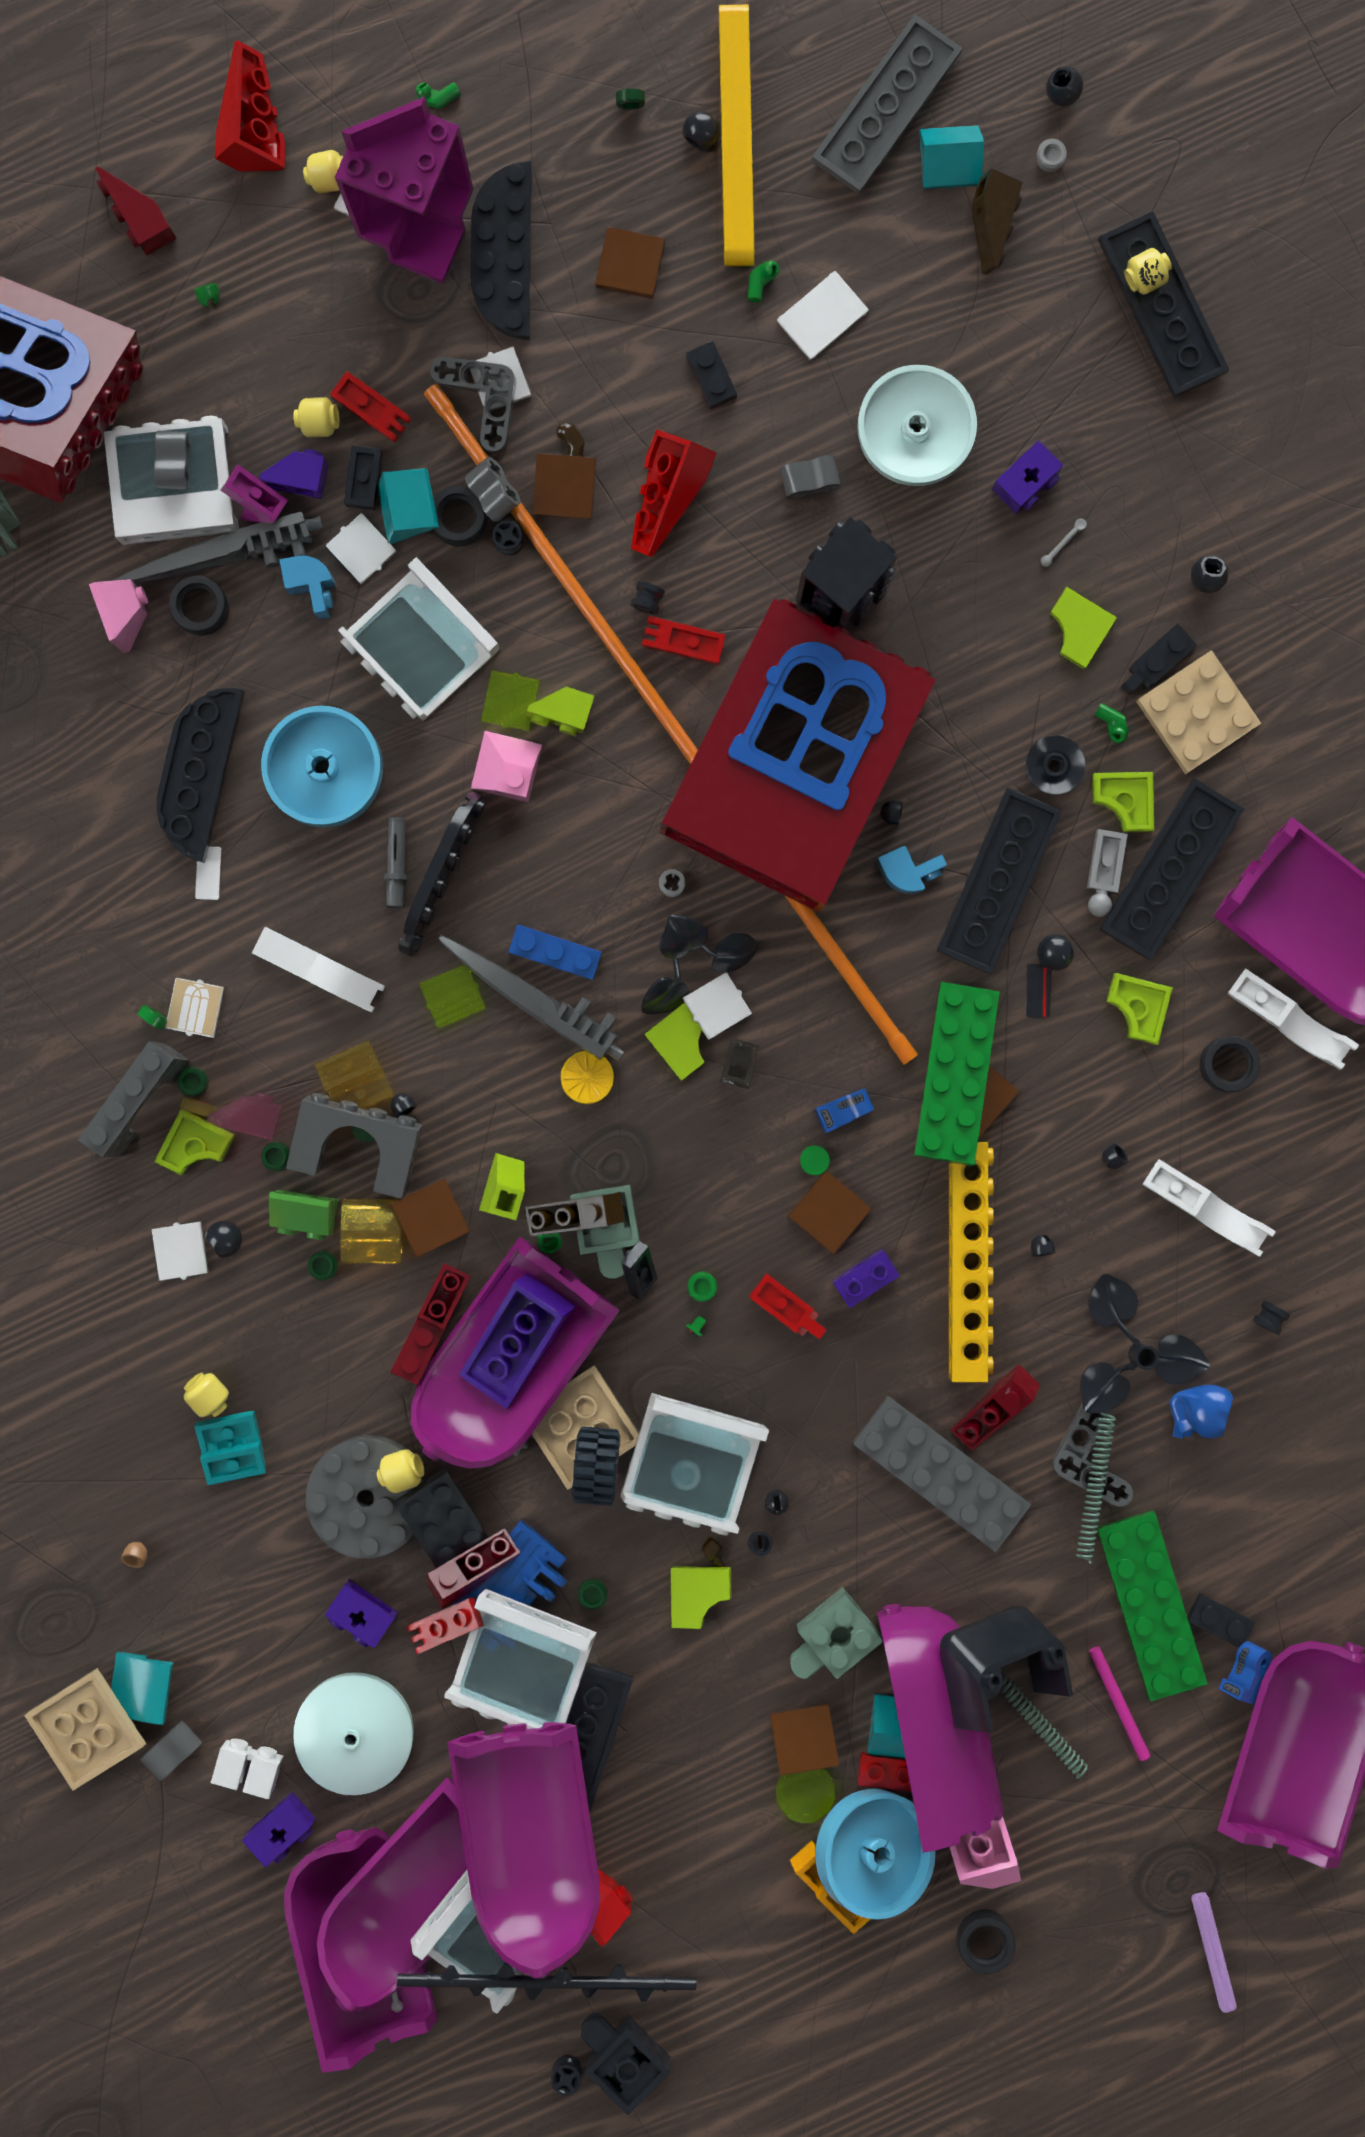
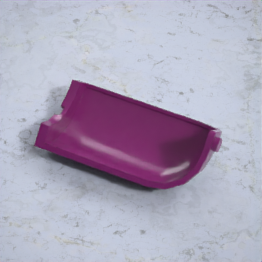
M1291 817L1266 844L1267 848L1258 858L1260 861L1257 862L1253 859L1239 877L1241 881L1227 893L1213 916L1333 1011L1357 1024L1365 1025V874Z
M519 1237L430 1361L416 1388L411 1404V1426L416 1438L424 1447L422 1452L434 1461L440 1458L450 1464L468 1469L492 1466L513 1455L534 1432L620 1310L599 1292L583 1284L584 1281L566 1267L561 1272L562 1267L555 1263L548 1254L543 1253L539 1248ZM528 1272L576 1307L510 1407L505 1409L459 1376L514 1282Z
M890 1604L882 1607L883 1611L877 1612L891 1677L920 1843L923 1853L960 1844V1837L971 1832L972 1836L976 1837L991 1829L990 1822L992 1820H1001L1004 1809L990 1733L954 1728L940 1653V1643L946 1633L958 1629L960 1626L951 1616L931 1607H900V1604Z
M1307 1641L1289 1646L1272 1660L1259 1688L1217 1831L1242 1844L1259 1845L1271 1849L1273 1843L1288 1847L1287 1853L1302 1858L1324 1869L1339 1868L1365 1780V1654L1363 1653V1647L1350 1642H1346L1345 1647L1317 1641Z
M544 1722L542 1724L543 1727L527 1729V1723L503 1726L504 1732L485 1735L484 1730L447 1742L471 1897L478 1922L488 1942L503 1961L518 1971L537 1979L548 1976L550 1971L563 1965L581 1949L593 1930L600 1905V1879L576 1725L557 1722Z
M447 1777L335 1896L322 1917L317 1938L319 1967L330 1989L337 1996L335 1998L336 2003L345 2012L357 2013L376 2006L400 1988L396 1987L397 1973L416 1974L431 1959L428 1954L423 1960L415 1956L412 1952L411 1939L467 1870L453 1778Z
M376 1827L356 1832L354 1830L342 1831L336 1834V1839L309 1852L291 1871L284 1891L285 1919L322 2073L351 2069L363 2057L374 2052V2044L389 2038V2042L393 2043L403 2038L428 2033L438 2020L431 1987L430 1989L426 1987H400L397 1990L399 2000L403 2003V2009L398 2013L394 2012L391 2008L393 2003L392 1995L365 2011L357 2013L345 2012L336 2003L335 1998L337 1996L330 1989L319 1967L317 1938L324 1913L335 1896L389 1840L387 1834ZM424 1965L416 1974H427L426 1966Z

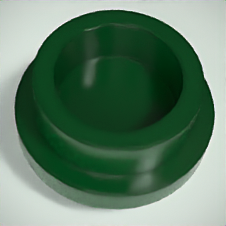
M282 1142L267 1144L261 1153L263 1165L271 1171L285 1169L290 1149Z
M318 1251L308 1261L309 1273L313 1278L320 1281L332 1278L338 1270L336 1257L328 1251Z
M588 1579L580 1585L578 1599L583 1607L595 1610L602 1607L607 1600V1588L600 1580Z

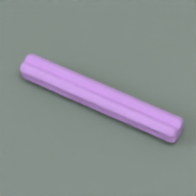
M1205 1892L1193 1894L1191 1899L1218 2004L1221 2011L1227 2013L1236 2010L1237 2005L1209 1897Z

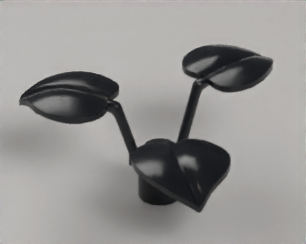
M669 914L659 948L663 956L673 959L675 977L674 979L663 977L651 985L641 1004L642 1012L645 1014L667 1013L677 1009L684 1003L683 997L688 995L689 989L685 983L680 982L681 973L678 958L683 957L687 953H692L694 949L701 948L707 955L714 957L711 963L714 970L718 972H732L743 967L753 958L759 948V941L745 933H733L723 938L717 944L716 951H713L705 945L709 933L702 923L688 917Z
M1103 1274L1093 1285L1089 1296V1311L1093 1320L1102 1327H1109L1116 1322L1119 1329L1131 1340L1133 1345L1128 1351L1129 1364L1120 1366L1115 1370L1109 1363L1097 1362L1085 1369L1080 1380V1391L1083 1409L1087 1413L1109 1411L1119 1406L1127 1398L1130 1391V1382L1126 1377L1120 1375L1123 1371L1135 1370L1136 1367L1144 1370H1150L1155 1367L1157 1375L1163 1381L1169 1384H1182L1210 1368V1364L1202 1350L1185 1336L1169 1334L1162 1337L1158 1344L1159 1353L1154 1347L1140 1343L1139 1339L1135 1338L1121 1321L1128 1320L1135 1314L1138 1306L1137 1295L1130 1285L1110 1274Z

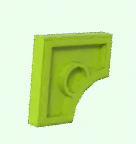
M1066 587L1050 612V615L1058 621L1063 632V645L1059 654L1085 669L1117 617Z
M1153 772L1092 774L1093 804L1105 806L1113 811L1121 822L1123 833L1154 831Z
M1113 973L1106 1002L1116 1006L1125 1016L1128 1025L1127 1038L1154 1045L1159 1044L1173 987Z
M683 1003L645 1034L681 1081L705 1063L699 1053L698 1043L702 1029L697 1022L693 1021L694 1016L686 1003Z
M181 1109L154 1162L179 1175H183L190 1165L199 1160L212 1159L223 1162L236 1135L185 1109Z
M672 1566V1628L701 1629L705 1614L709 1608L719 1601L730 1600L732 1597L731 1567Z

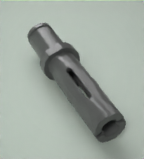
M400 817L388 818L387 873L384 874V881H387L386 907L404 908V882L407 881L408 876L405 874L406 819ZM396 837H397V856H396Z

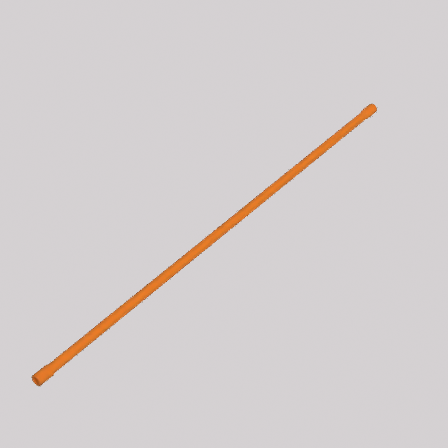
M439 384L430 386L424 392L425 397L438 415L447 423L474 463L478 465L488 455L455 411L453 404ZM520 503L510 513L691 765L698 749L523 504ZM786 897L884 1034L890 1047L903 1065L918 1055L904 1034L895 1026L815 912Z

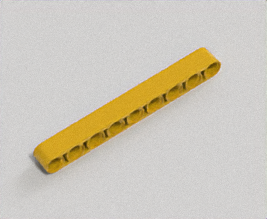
M719 5L724 266H754L749 5Z

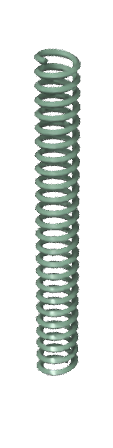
M1100 1413V1415L1111 1419L1099 1418L1098 1420L1110 1425L1098 1424L1097 1426L1110 1431L1096 1430L1097 1433L1106 1436H1095L1096 1439L1106 1442H1094L1095 1445L1105 1448H1093L1095 1451L1104 1454H1092L1094 1457L1104 1460H1091L1093 1463L1103 1466H1090L1102 1472H1089L1101 1478H1088L1100 1484H1087L1100 1490H1086L1099 1496H1085L1098 1502H1084L1097 1508L1083 1507L1084 1510L1092 1511L1096 1514L1082 1513L1083 1516L1096 1520L1081 1519L1083 1522L1095 1526L1080 1525L1082 1528L1094 1532L1080 1530L1081 1534L1089 1535L1091 1538L1081 1536L1078 1538L1090 1543L1078 1542L1077 1544L1090 1549H1076L1089 1555H1075L1078 1558L1088 1560L1089 1563H1092L1090 1558L1093 1557L1091 1552L1094 1551L1092 1546L1095 1545L1093 1540L1096 1539L1094 1534L1097 1533V1530L1094 1528L1098 1527L1096 1522L1099 1521L1097 1517L1100 1515L1098 1510L1101 1509L1099 1504L1102 1503L1100 1500L1103 1497L1101 1493L1104 1491L1102 1487L1105 1486L1103 1481L1106 1480L1104 1475L1107 1474L1105 1469L1108 1468V1465L1105 1463L1109 1462L1106 1457L1110 1456L1107 1451L1111 1450L1108 1445L1112 1444L1109 1439L1113 1438L1110 1433L1114 1432L1112 1427L1115 1426L1113 1421L1116 1420L1114 1416L1106 1413Z
M1001 1669L1002 1677L1005 1676L1002 1686L1007 1681H1009V1684L1004 1686L1000 1693H1005L1013 1685V1688L1004 1695V1698H1008L1017 1690V1693L1008 1700V1702H1012L1021 1694V1697L1014 1701L1012 1707H1016L1022 1699H1025L1016 1708V1711L1022 1710L1020 1716H1024L1030 1708H1033L1024 1717V1720L1030 1719L1028 1725H1032L1038 1717H1041L1032 1726V1729L1038 1728L1036 1734H1040L1049 1725V1728L1040 1735V1738L1046 1737L1044 1743L1049 1742L1048 1747L1054 1746L1052 1752L1057 1751L1056 1756L1062 1755L1060 1761L1065 1760L1064 1765L1070 1764L1068 1770L1073 1769L1072 1774H1076L1082 1766H1085L1083 1772L1076 1775V1779L1081 1778L1087 1771L1088 1765L1083 1763V1759H1079L1080 1756L1075 1754L1076 1751L1071 1750L1072 1747L1067 1745L1068 1742L1063 1741L1064 1738L1060 1736L1059 1732H1056L1055 1728H1051L1052 1724L1048 1723L1047 1719H1044V1715L1040 1714L1039 1710H1036V1706L1032 1705L1031 1701H1028V1697L1024 1696L1023 1692H1020V1688L1016 1687V1684L1012 1683V1679L1008 1678V1675L1004 1674V1670Z

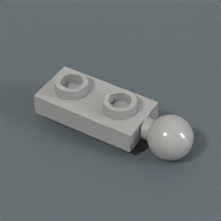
M1101 829L1096 830L1087 889L1096 890V894L1088 902V909L1094 916L1103 917L1111 911L1112 901L1108 897V892L1118 893L1128 834Z

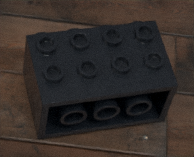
M851 517L844 524L839 521L828 536L830 538L826 545L823 547L819 544L808 557L810 561L801 572L795 600L807 612L820 616L824 620L823 623L833 628L834 626H839L847 631L853 624L858 627L867 617V612L871 608L870 604L873 602L877 605L887 594V589L891 585L890 581L893 579L892 575L896 571L894 564L897 559L894 555L895 550L886 541L881 540L879 542L871 535V529L863 521L858 520L856 522Z

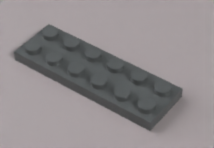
M914 14L816 150L811 162L860 195L961 55L963 48Z
M887 1395L852 1442L856 1447L994 1552L999 1549L1031 1506L1026 1499L889 1395Z

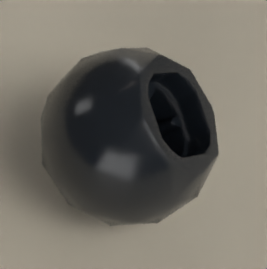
M1064 66L1057 68L1050 74L1046 82L1047 96L1055 105L1061 107L1072 105L1080 98L1083 92V78L1072 67Z
M697 111L685 119L682 135L692 146L704 151L711 148L717 142L719 125L712 114L705 111Z
M1208 555L1201 557L1192 566L1191 582L1201 592H1217L1227 583L1228 567L1217 556Z
M1051 934L1040 941L1037 948V956L1040 964L1046 969L1060 971L1072 963L1074 949L1064 935Z
M219 1221L213 1223L207 1229L205 1239L219 1258H227L235 1255L240 1249L242 1233L234 1223Z

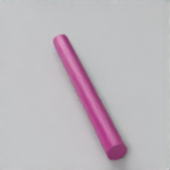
M1097 1646L1090 1649L1091 1658L1139 1760L1144 1761L1148 1759L1151 1755L1100 1647Z

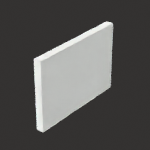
M834 271L788 311L779 316L777 322L811 361L859 319L866 316L869 309L839 274Z

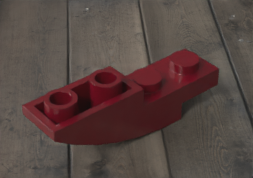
M445 1263L443 1264L390 1373L418 1386L471 1278L470 1275Z

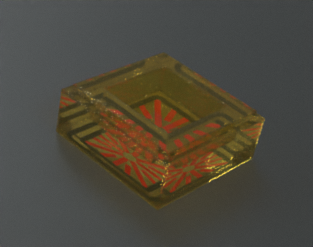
M182 1097L180 1104L182 1110L205 1117L215 1116L217 1109L215 1105Z

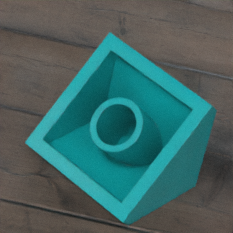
M978 125L919 130L923 189L978 186L979 179L983 176L984 140Z
M421 468L382 473L378 483V494L388 543L394 544L439 527L428 469Z
M874 1693L867 1754L906 1759L894 1695Z

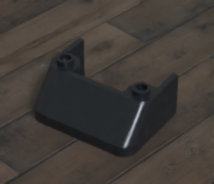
M1009 1607L950 1631L941 1640L940 1653L954 1728L986 1733L993 1732L988 1700L996 1697L1001 1691L1002 1675L1000 1668L1027 1656L1034 1692L1068 1697L1073 1695L1063 1644L1026 1607Z

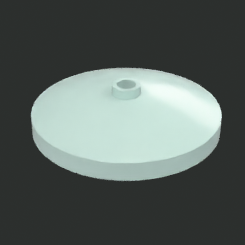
M908 365L894 369L878 379L863 399L857 424L859 443L868 462L887 479L908 486H925L937 483L958 470L972 449L977 432V416L973 401L964 386L952 375L941 369L927 365ZM917 427L920 430V432H914V430L911 428Z
M352 1672L339 1674L319 1684L301 1705L294 1725L295 1751L305 1772L322 1787L344 1795L371 1793L390 1783L405 1766L414 1741L412 1714L403 1696L385 1680L366 1673ZM347 1735H354L356 1737V1741H353L352 1738H348Z

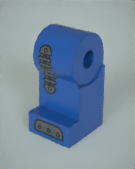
M865 1088L814 1108L824 1133H828L875 1110Z
M1250 1641L1244 1642L1237 1651L1236 1661L1228 1679L1223 1678L1218 1689L1240 1701L1255 1705L1262 1679L1272 1662V1654Z

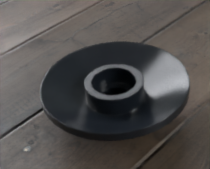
M1051 735L1037 741L1028 752L1026 758L1027 776L1031 783L1044 793L1052 795L1064 794L1075 788L1081 781L1085 772L1084 754L1073 740L1065 736ZM1056 762L1059 766L1058 771H1051L1049 763Z

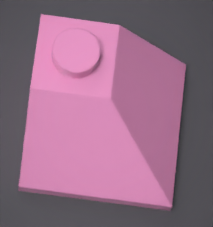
M131 579L89 584L109 641L123 653L129 652L147 616L144 604L148 603V599L142 586L138 587Z
M485 731L471 789L529 802L542 744Z
M1003 1816L1000 1821L992 1820L990 1822L991 1829L976 1837L972 1836L971 1832L960 1837V1844L950 1846L960 1884L994 1889L1021 1881L1018 1863Z

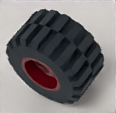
M582 1426L578 1431L572 1485V1497L575 1503L612 1506L615 1501L620 1450V1434L618 1429Z

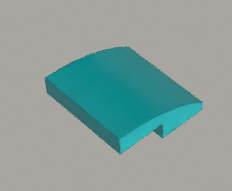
M254 1410L196 1422L194 1428L202 1453L200 1461L207 1485L266 1473L264 1452Z
M116 1652L111 1690L130 1719L159 1725L165 1723L174 1662L147 1659V1655Z

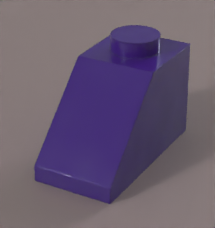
M305 449L304 452L294 451L262 472L259 480L276 491L322 499L329 465L325 457L318 451Z

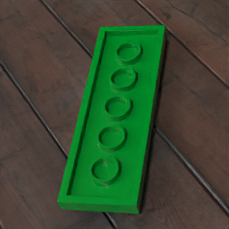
M946 982L940 983L914 1157L972 1167L975 1165L1000 991Z
M1151 1510L1097 1527L1096 1530L1148 1699L1155 1701L1207 1685L1155 1512Z

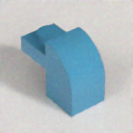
M310 556L279 559L284 586L290 595L310 592L314 614L319 620L330 618L329 608H333V600L330 590L325 589L336 587V583L326 566Z
M906 846L898 848L876 860L886 883L895 891L903 894L922 892L925 887L921 879L925 878L926 882L938 878L943 875L941 870L947 866L943 855H940L915 867Z

